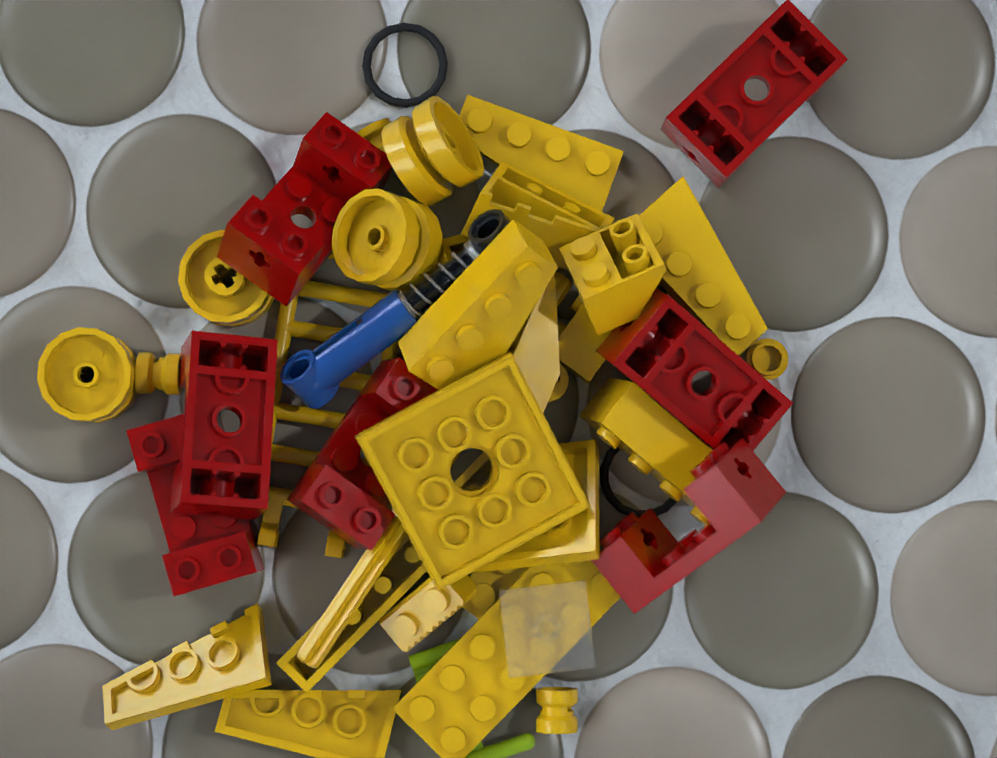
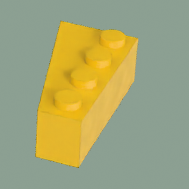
M512 219L398 341L408 370L440 390L505 355L558 269L544 241Z
M609 377L580 413L579 417L597 430L596 435L614 449L618 447L628 455L627 461L646 476L650 473L659 480L661 484L658 487L676 502L682 499L693 508L689 512L690 515L705 526L707 518L683 489L695 478L690 471L701 463L712 449L634 382Z

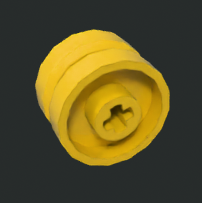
M431 96L417 105L412 112V118L400 116L384 126L381 132L384 150L396 175L406 189L426 206H435L451 196L453 184L457 187H465L483 175L484 165L482 156L469 129L456 111L438 96Z
M368 189L351 197L340 210L333 227L332 250L335 262L345 276L358 282L376 285L390 291L395 289L408 291L411 289L410 284L415 286L425 278L423 276L424 273L430 275L435 270L442 253L443 234L437 216L428 206L382 189Z
M217 230L202 235L187 248L180 261L178 283L183 299L196 314L218 326L238 328L256 322L268 312L275 298L217 258L225 231ZM227 274H236L237 276L232 277L235 283L231 287L223 284L224 277Z
M78 327L60 333L46 346L38 361L37 382L42 397L55 412L71 420L103 423L118 418L133 405L138 395L135 387L137 356L125 341L97 328ZM92 368L94 378L89 383H85L84 378L89 376L87 370Z

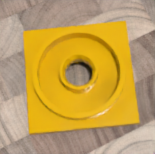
M510 352L355 435L438 591L591 507L513 354ZM469 448H476L484 451L491 462L490 476L482 486L476 489L460 488L452 480L450 473L451 463L459 452Z

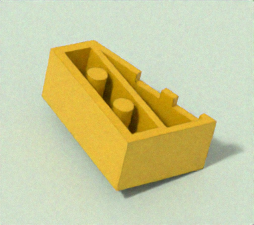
M502 161L481 190L461 235L468 237L469 227L481 214L492 209H499L510 221L514 219L541 238L556 265L568 270L559 248L573 242L577 238L587 236L612 225L615 218Z

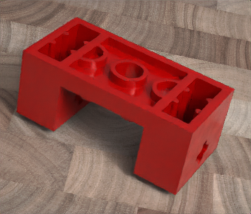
M786 0L666 116L660 130L719 189L751 157L762 143L801 105L808 102L837 74L848 59L790 0ZM751 79L763 81L767 86V97L760 101L750 99L744 90L745 83Z
M326 111L302 138L293 166L265 198L260 200L252 194L227 222L217 258L287 307L333 253V227L344 205L351 197L363 190L384 189L393 168L386 153ZM297 214L305 215L311 220L313 226L309 228L298 227L293 223L291 217Z
M658 289L654 290L637 319L614 328L596 350L599 355L649 394L711 449H715L724 441L731 447L743 438L754 451L793 404L790 399L675 300ZM700 371H709L711 375L709 388L704 392L695 393L691 386L693 377Z
M192 330L181 347L179 388L186 389L181 462L173 470L170 513L255 520L268 509L278 339ZM223 410L234 412L240 421L239 429L234 432L222 430L217 423L218 413Z
M400 357L381 361L287 500L354 548L372 550L396 514L387 508L390 501L373 469L361 460V447L355 435L439 390L411 373L406 362Z
M219 412L217 415V423L219 427L225 431L221 415ZM184 414L126 430L137 471L146 472L169 548L170 553L162 555L173 597L265 570L250 519L170 513L173 470L181 462Z
M743 438L731 447L724 441L690 471L695 478L683 490L707 518V524L699 531L694 529L677 541L653 510L649 508L639 517L634 512H631L613 527V530L599 540V544L602 547L599 551L600 559L591 561L634 614L762 522L785 495L786 491Z

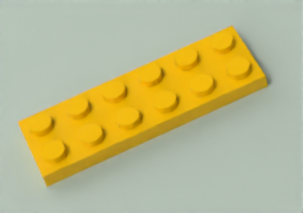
M591 560L529 567L394 705L392 710L441 758H465L621 597Z

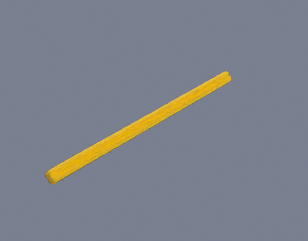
M555 272L553 277L556 278L558 308L570 290L572 283L563 274ZM459 452V453L454 457V459H453V461H452V463H451V467L453 466V464L455 463V461L457 460V458L459 457V455L461 454V452ZM397 514L374 548L364 552L298 651L297 657L309 667L316 669L320 666L407 535Z

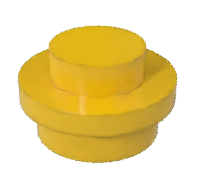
M764 338L750 346L746 354V362L766 380H773L781 376L786 370L788 353L779 341Z

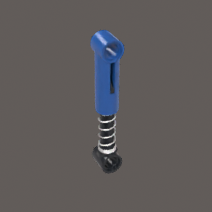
M492 209L481 214L469 227V240L464 243L461 252L457 255L452 252L453 258L443 265L438 263L439 268L430 275L424 273L423 276L425 278L415 286L410 284L411 289L406 293L397 289L392 291L313 351L305 349L293 354L281 369V381L308 408H320L327 404L337 393L339 383L403 337L420 319V316L424 314V309L434 304L511 221L499 209Z

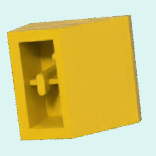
M638 213L618 220L612 225L587 236L577 238L573 242L559 248L597 335L637 319L666 272V267Z

